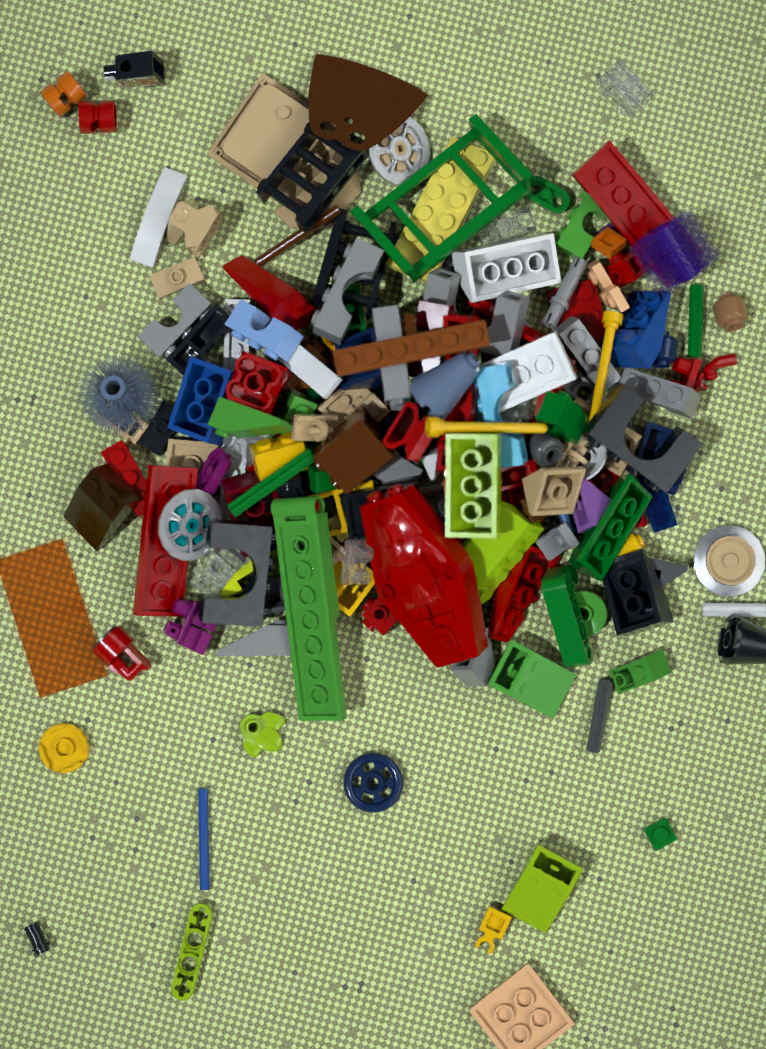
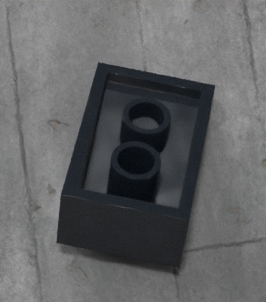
M640 549L616 557L602 580L616 635L632 636L673 623L668 598L645 550Z

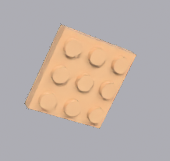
M528 962L468 1009L498 1049H544L575 1024Z

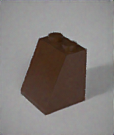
M361 404L333 431L332 435H329L325 441L321 442L314 449L313 462L320 471L323 472L325 470L331 477L330 481L336 489H342L348 494L394 457V449H389L383 445V439L387 432Z

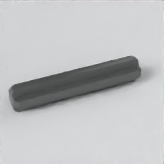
M600 679L598 681L586 748L589 752L599 753L601 749L612 689V681Z

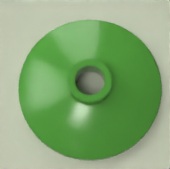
M586 590L575 591L579 608L586 609V612L581 614L588 637L599 632L606 622V605L593 592Z

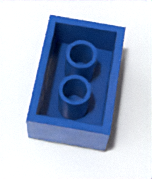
M190 356L167 428L209 444L223 446L225 438L216 435V429L209 426L208 422L219 397H225L226 386L231 381L235 370Z

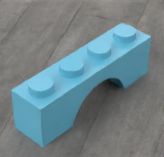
M510 360L480 365V372L473 380L474 386L479 389L478 408L480 413H483L485 422H503L499 412L500 401L504 393L515 386ZM502 433L501 468L524 465L528 461L524 435Z

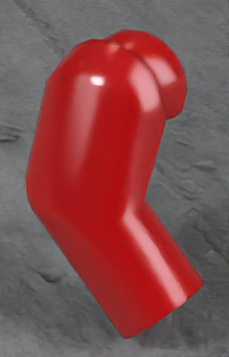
M731 353L717 356L707 363L702 369L705 380H715L718 378L716 370L736 365V355Z

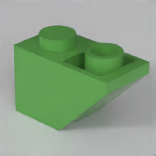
M661 649L611 669L609 673L618 694L656 681L672 673Z

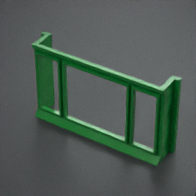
M477 114L468 119L471 128L468 133L370 209L364 212L357 205L350 211L403 273L409 275L413 283L531 192L529 180L533 177V174ZM475 140L489 152L517 183L499 198L459 156V153ZM452 159L492 204L435 247L396 202ZM388 208L393 211L429 252L413 265L407 261L372 221Z

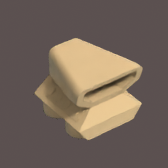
M194 199L179 202L169 217L167 241L172 245L185 241L189 254L199 258L221 225L223 216H221L222 212L214 208L213 204L200 209L199 202Z

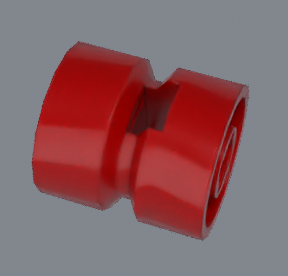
M103 100L97 105L94 101H79L78 117L81 134H95L97 130H100L102 133L117 132V114L114 100Z

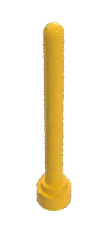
M604 311L602 323H604L603 327L606 330L589 421L603 402L615 331L622 325L624 316L619 312Z
M428 416L425 423L427 437H439L444 432L545 433L548 429L545 423L444 422V419H440L438 416Z

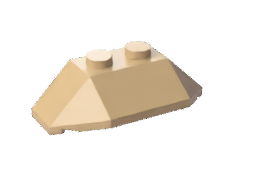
M330 149L321 160L331 167H337L343 160V156ZM313 167L304 178L318 187L322 186L327 180V175ZM359 169L325 212L336 204L339 208L346 210L361 193ZM298 185L288 195L289 198L301 206H306L312 196ZM279 204L273 212L290 229H299L295 222L296 214L282 204ZM335 218L319 229H328L334 223Z

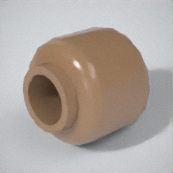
M733 293L720 295L718 297L719 300L712 307L718 327L725 329L727 332L736 331L744 327V323L748 319V313L743 298L733 295Z

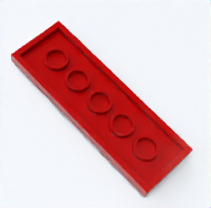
M611 141L605 142L571 174L621 235L627 239L630 245L640 241L638 240L640 238L648 237V233L651 232L649 230H654L663 222L671 221L674 218Z
M148 464L133 614L136 616L182 617L181 614L172 611V608L177 598L184 600L188 560L183 561L170 556L162 547L158 535V521L163 507L173 495L185 489H196L198 468Z

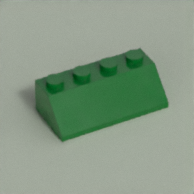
M630 474L619 476L616 483L611 487L610 493L607 496L610 499L597 526L584 532V536L577 547L574 548L568 560L578 571L601 582L653 498L635 477Z

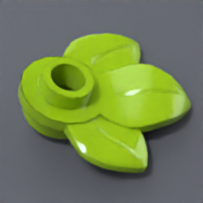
M269 711L260 716L257 714L245 715L239 724L240 732L244 736V750L254 758L259 755L261 749L270 752L281 750L282 739L277 730L285 724V719L279 714ZM256 723V729L249 731V724Z

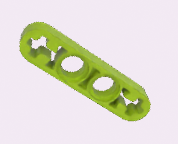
M203 902L195 904L189 912L171 986V992L178 1000L184 1001L189 999L195 990L212 920V909ZM200 908H204V913L208 914V917H204L201 921V926H206L205 931L199 927H190L191 923L196 925L198 916L194 915V911H199ZM192 932H198L202 936L201 944L198 946L191 945L188 942V935ZM185 957L195 959L196 967L193 970L187 971L183 968L182 960ZM179 972L186 976H194L193 980L188 977L186 987L190 988V991H186L184 995L179 994L180 990L176 988V985H181L184 977H179Z

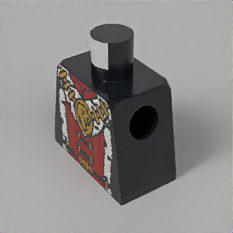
M153 51L116 55L114 65L104 66L105 80H116L127 88L165 86L164 61Z

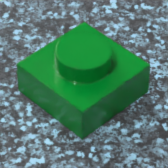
M666 817L643 828L654 851H658L678 840Z

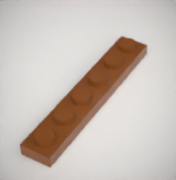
M482 320L333 351L337 376L342 377L490 347L486 321Z

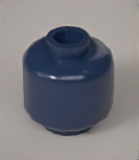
M664 331L661 351L651 367L668 368L670 364L676 361L678 341L673 336H670L669 331Z

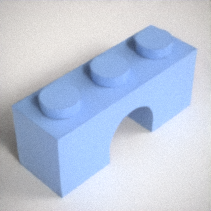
M240 299L225 323L227 327L233 330L231 335L241 342H244L245 339L249 340L247 344L259 352L262 348L265 349L263 353L275 361L279 357L288 362L304 336L274 317L266 327L270 317L258 308Z

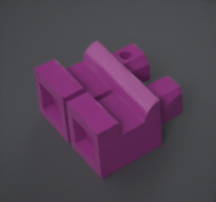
M177 598L172 611L183 615L179 624L167 620L162 632L173 638L172 641L204 655L212 634L191 624L214 632L217 624L202 623L198 619L199 602L191 599L187 601Z

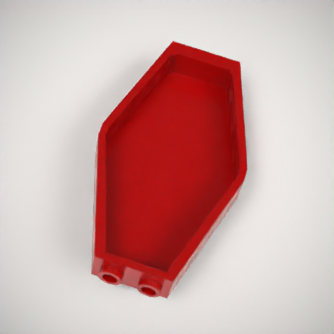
M397 484L387 489L385 493H381L379 490L369 494L366 497L367 501L360 506L375 587L380 599L436 668L478 657L488 647L474 564L468 552L455 537H445V524L413 484L403 487L401 484Z

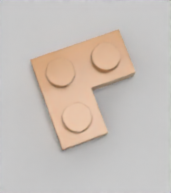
M594 260L589 263L587 267L590 272L587 275L594 286L598 284L602 293L599 296L604 305L621 313L630 308L619 287L612 284L601 262Z

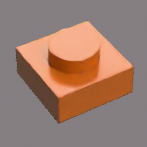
M607 227L592 239L591 247L611 259L626 247L627 239Z

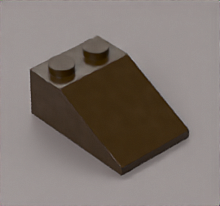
M108 464L92 468L78 485L63 517L96 551H99L141 498Z

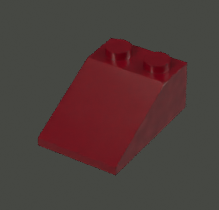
M255 471L221 480L227 505L260 482ZM277 489L238 516H234L228 509L230 519L234 521L268 523L272 526V530H275L271 503L275 498H278ZM276 535L275 543L270 546V551L277 549ZM239 550L241 558L249 557L247 553Z

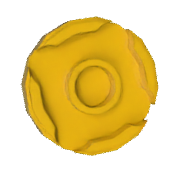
M62 723L53 725L44 732L38 750L40 759L47 768L64 774L73 772L84 764L88 758L90 747L87 736L80 728L73 724Z

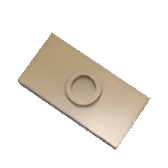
M195 256L149 275L159 300L183 290L189 283L195 285L205 281Z

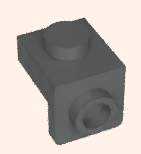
M278 573L267 576V580L270 581L269 595H265L264 605H267V614L278 615L285 610L281 574Z

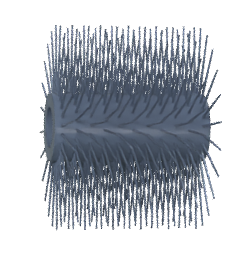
M114 353L112 359L113 368L112 364L110 366V363L103 368L98 364L106 378L103 380L90 369L95 376L90 373L92 380L90 381L89 379L87 381L91 382L90 384L92 385L87 384L88 387L85 388L92 389L90 392L80 393H88L87 396L90 397V400L86 399V402H84L88 404L86 405L85 414L88 410H92L96 417L95 420L97 419V422L103 425L102 429L106 425L108 428L107 432L110 427L112 430L114 421L117 430L118 425H120V435L121 427L122 433L123 428H126L125 421L126 424L128 423L127 429L130 423H134L133 419L140 426L132 412L136 411L149 422L144 417V415H147L148 418L150 417L147 414L150 407L147 406L152 407V404L158 405L162 403H150L151 405H148L149 401L155 402L156 400H145L153 398L144 397L143 395L149 397L157 396L146 394L156 393L150 390L154 391L157 389H153L155 386H151V384L153 385L151 377L149 376L147 379L143 371L138 368L140 362L137 365L134 364L133 368L134 358L131 363L127 364L126 361V367H124L121 357L120 367L118 360V367L116 369Z

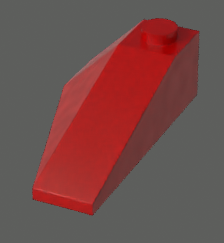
M242 255L223 265V269L271 319L274 317L293 329L298 330L311 324L317 309L321 311L318 306L312 305L313 301L307 295Z
M532 544L523 558L513 567L507 578L501 582L494 592L488 631L489 638L508 643L524 620V612L529 604H535L538 597L536 594L541 588V581L547 569L557 567L561 555L548 561L537 545Z

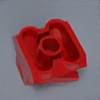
M242 350L240 357L236 360L232 379L226 386L224 398L271 415L278 394L290 380L293 372L283 365Z
M411 401L406 402L384 437L383 445L389 449H394L402 444H406L407 460H413L418 463L435 438L427 437L425 432L426 418L431 415L428 414L423 417L418 405Z

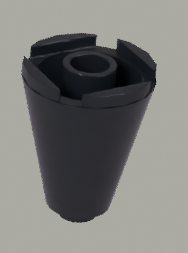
M737 615L727 617L725 622H729L726 629L721 628L718 639L717 654L723 658L719 660L720 663L726 665L766 664V629Z

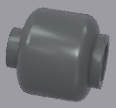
M548 431L545 433H535L527 442V454L538 466L543 468L553 467L563 457L564 447L562 442Z

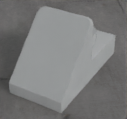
M564 522L546 530L537 539L536 544L547 560L551 561L563 551L575 547L579 542Z

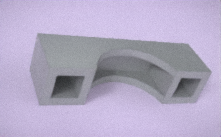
M356 238L353 245L348 244L343 255L346 260L343 266L338 265L332 279L335 280L332 289L327 287L322 298V302L325 303L321 311L318 309L315 311L311 323L314 324V334L341 346L352 321V316L343 305V293L348 286L356 281L364 279L373 280L383 259V249L359 238Z

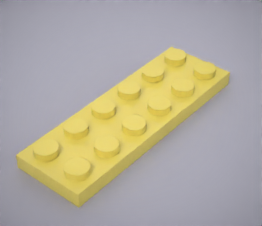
M451 137L445 150L459 139ZM470 144L459 153V156L485 183L496 160L487 150ZM451 159L431 175L410 219L436 247L463 226L480 190ZM405 226L395 247L413 265L429 252ZM389 257L386 262L387 268L404 274ZM445 259L441 261L438 265H436L434 268H432L429 272L435 270L438 267L441 268ZM429 272L418 280L427 283Z

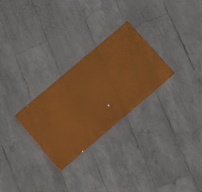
M63 539L1 558L0 576L39 697L42 698L106 677L107 674L103 662L92 652L96 640Z

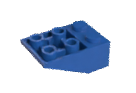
M632 291L627 297L626 301L630 308L622 312L624 315L622 325L615 331L610 362L614 367L651 368L662 348L671 297L670 292ZM603 340L601 341V343H600V345H599V347H600L601 350H602V346H603Z

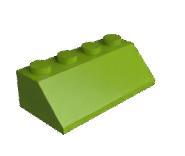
M472 432L446 434L445 537L498 538L501 536L502 433Z
M501 501V536L498 538H467L462 544L474 564L481 604H485L492 597L493 592L507 578L509 572L523 558L525 552L537 541L538 536L544 530L538 521L531 524L521 507Z

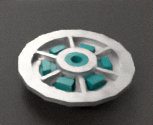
M185 489L173 495L165 504L158 521V535L162 547L170 556L183 561L196 560L206 555L212 549L205 544L208 519L222 520L221 510L217 501L209 493L202 490Z

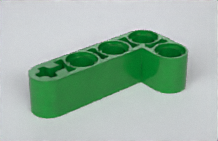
M572 564L548 568L541 581L544 600L566 668L590 665L593 662L592 648L575 594V589L578 585V574Z

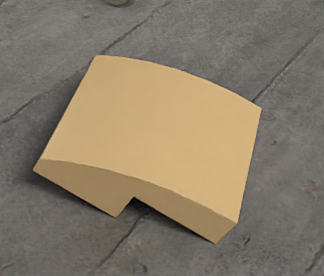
M340 386L316 408L322 415L338 416L335 429L361 404L378 423L390 412L368 388L340 390Z

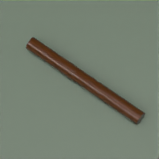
M336 204L321 215L307 234L300 229L257 257L255 259L256 263L262 267L342 213L341 209Z

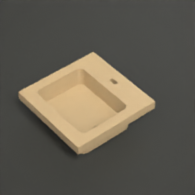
M262 73L208 151L207 156L257 189L259 183L271 174L304 133V128L309 122L308 103ZM324 121L326 128L323 131L326 133L334 132L336 129L335 125ZM316 139L308 151L322 159L331 148ZM301 158L293 170L305 177L314 166L308 162L306 165H303L304 159ZM285 177L277 189L288 196L297 185Z

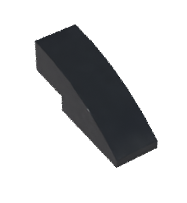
M216 303L182 339L183 341L166 358L167 362L184 376L190 356L204 359L226 333L229 327L225 323L230 315Z

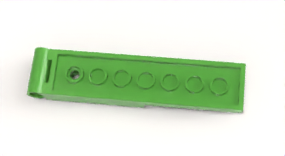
M321 496L275 498L271 503L299 721H342L347 719L335 619L340 617L328 517L327 512H324L325 504Z

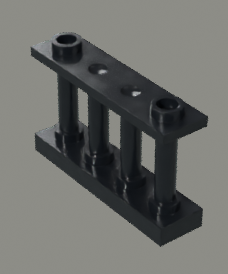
M308 122L304 128V133L271 174L259 183L256 194L263 204H265L269 197H272L296 214L295 222L298 228L307 234L368 158L366 150L356 151L347 148L337 140H326L316 136ZM324 122L320 124V129L323 131L326 128ZM316 139L343 156V160L337 167H331L308 151ZM301 158L327 175V180L322 186H315L293 170ZM285 177L312 195L311 200L306 206L299 205L277 189Z
M341 209L342 213L335 218L315 287L312 305L318 307L323 306L322 298L327 287L332 289L333 285L329 284V281L339 263L335 262L336 257L344 255L348 246L344 245L345 242L341 241L342 235L350 233L373 239L363 226L351 224V221L347 220L348 210ZM391 222L389 232L383 233L395 246L399 233L395 232L396 223ZM385 251L377 276L375 275L373 280H359V282L374 285L371 297L345 291L342 296L343 301L368 307L366 319L369 320L372 317V309L379 308L381 297L377 295L388 259V254Z

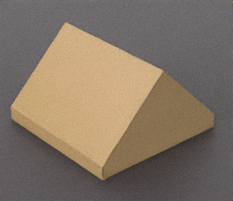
M584 466L541 468L523 478L529 514L531 516L573 514L586 468Z

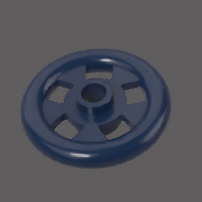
M365 753L355 758L348 765L343 778V788L346 797L356 808L364 812L378 813L389 809L398 801L403 790V776L399 766L390 757L381 753ZM374 763L375 770H369L365 773L363 765ZM384 768H387L392 774V777L388 780H385L384 775L380 772ZM354 776L362 777L361 788H354ZM370 778L378 780L376 787L369 786L368 781ZM385 786L392 790L386 799L380 795ZM364 792L374 795L372 803L361 799Z

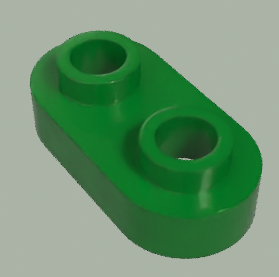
M533 176L529 180L531 188L537 186L540 192L538 194L530 192L525 196L526 199L552 214H562L568 209L570 196L564 189L540 176ZM558 198L562 204L555 206L552 200Z

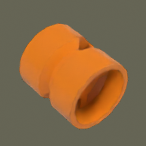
M68 71L56 79L57 84H49L40 91V94L59 118L71 110V104L77 105L79 101L87 97Z

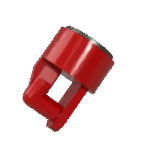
M120 625L112 627L93 646L94 650L92 652L111 671L124 677L127 681H132L142 670L147 671L151 667L149 660L133 645L135 640ZM124 652L134 661L130 667L120 658Z

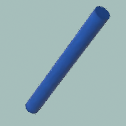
M208 788L198 789L200 890H210Z

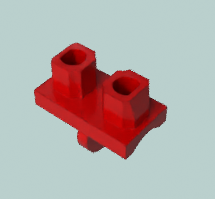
M676 358L672 370L681 374L679 382L672 379L668 381L691 387L697 393L699 390L707 391L708 388L706 384L702 383L704 374L699 372L702 364L701 360L696 358Z

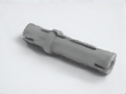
M573 258L556 295L551 297L549 301L551 305L541 321L546 327L550 328V325H552L551 329H556L563 312L568 310V302L585 268L588 266L587 261L584 259Z

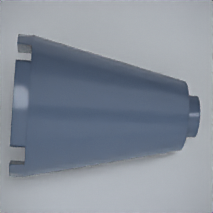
M462 352L410 380L409 388L422 408L427 405L432 410L429 413L431 416L445 419L479 374L480 360L472 352L469 354Z

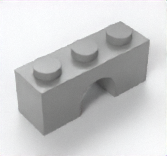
M190 283L172 300L181 310L179 323L173 327H165L154 319L137 336L160 360L164 357L167 358L177 348V343L213 307Z
M570 316L557 326L556 329H553L552 332H557L564 349L575 358L582 368L580 370L582 374L595 387L602 350L581 321ZM611 362L609 364L605 391L622 378Z
M625 367L620 383L627 385L644 398L643 404L648 405L652 403L665 408L671 413L693 419L701 395L694 389Z

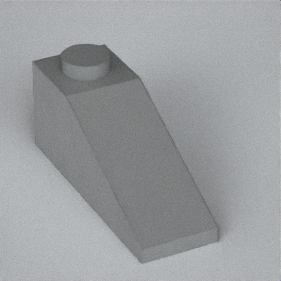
M273 620V625H267L218 650L217 656H289L291 652L287 621Z

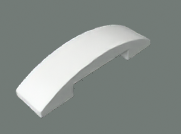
M164 167L144 213L130 260L154 268L168 227L169 217L176 206L177 200L180 199L188 175Z

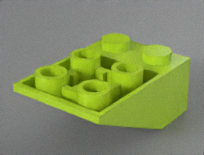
M536 842L501 910L546 934L574 888L583 868Z

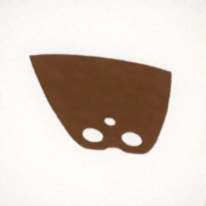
M316 54L308 94L310 127L312 132L318 137L326 140H338L350 149L364 151L377 145L398 129L424 102L428 94L395 76L375 68L339 57ZM348 117L351 118L353 122L351 124H347L344 121V119ZM328 121L333 123L336 129L332 133H326L320 129V124ZM353 132L361 133L364 135L365 141L361 144L353 143L349 135Z

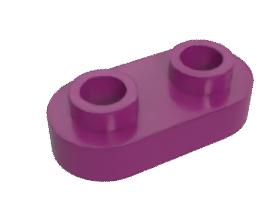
M216 448L208 455L197 475L196 489L210 495L217 491L222 478L231 465V455L221 448Z

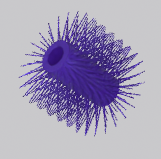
M689 214L684 215L687 218L686 220L681 216H677L678 218H675L673 221L663 222L654 230H649L651 232L648 233V237L645 236L643 237L644 239L640 240L641 247L643 248H638L639 252L636 254H638L637 256L640 253L643 254L641 256L643 257L642 260H644L645 252L649 253V256L643 262L646 265L652 264L648 261L650 259L654 262L653 266L650 265L651 271L649 273H654V277L658 275L663 276L658 281L660 282L657 284L659 286L671 283L672 285L668 286L674 288L673 286L677 284L682 285L685 282L687 284V281L702 272V268H708L706 266L710 265L706 258H710L709 254L712 252L707 249L708 247L705 249L704 245L708 242L704 241L705 239L703 238L706 236L701 238L695 234V230L697 233L698 228L693 227L692 221L688 224L685 223L688 221V217H691Z

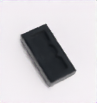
M165 401L162 402L151 420L150 426L138 442V444L158 456L162 454L168 444V439H171L175 432L167 428L174 406Z

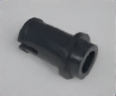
M39 922L24 928L33 947L31 951L35 952L36 956L50 950L48 946L50 942L46 941Z

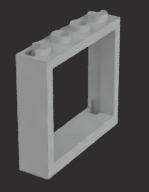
M398 305L372 309V327H375L377 342L402 337ZM406 364L381 369L382 396L384 405L390 410V413H400L404 404L411 399Z

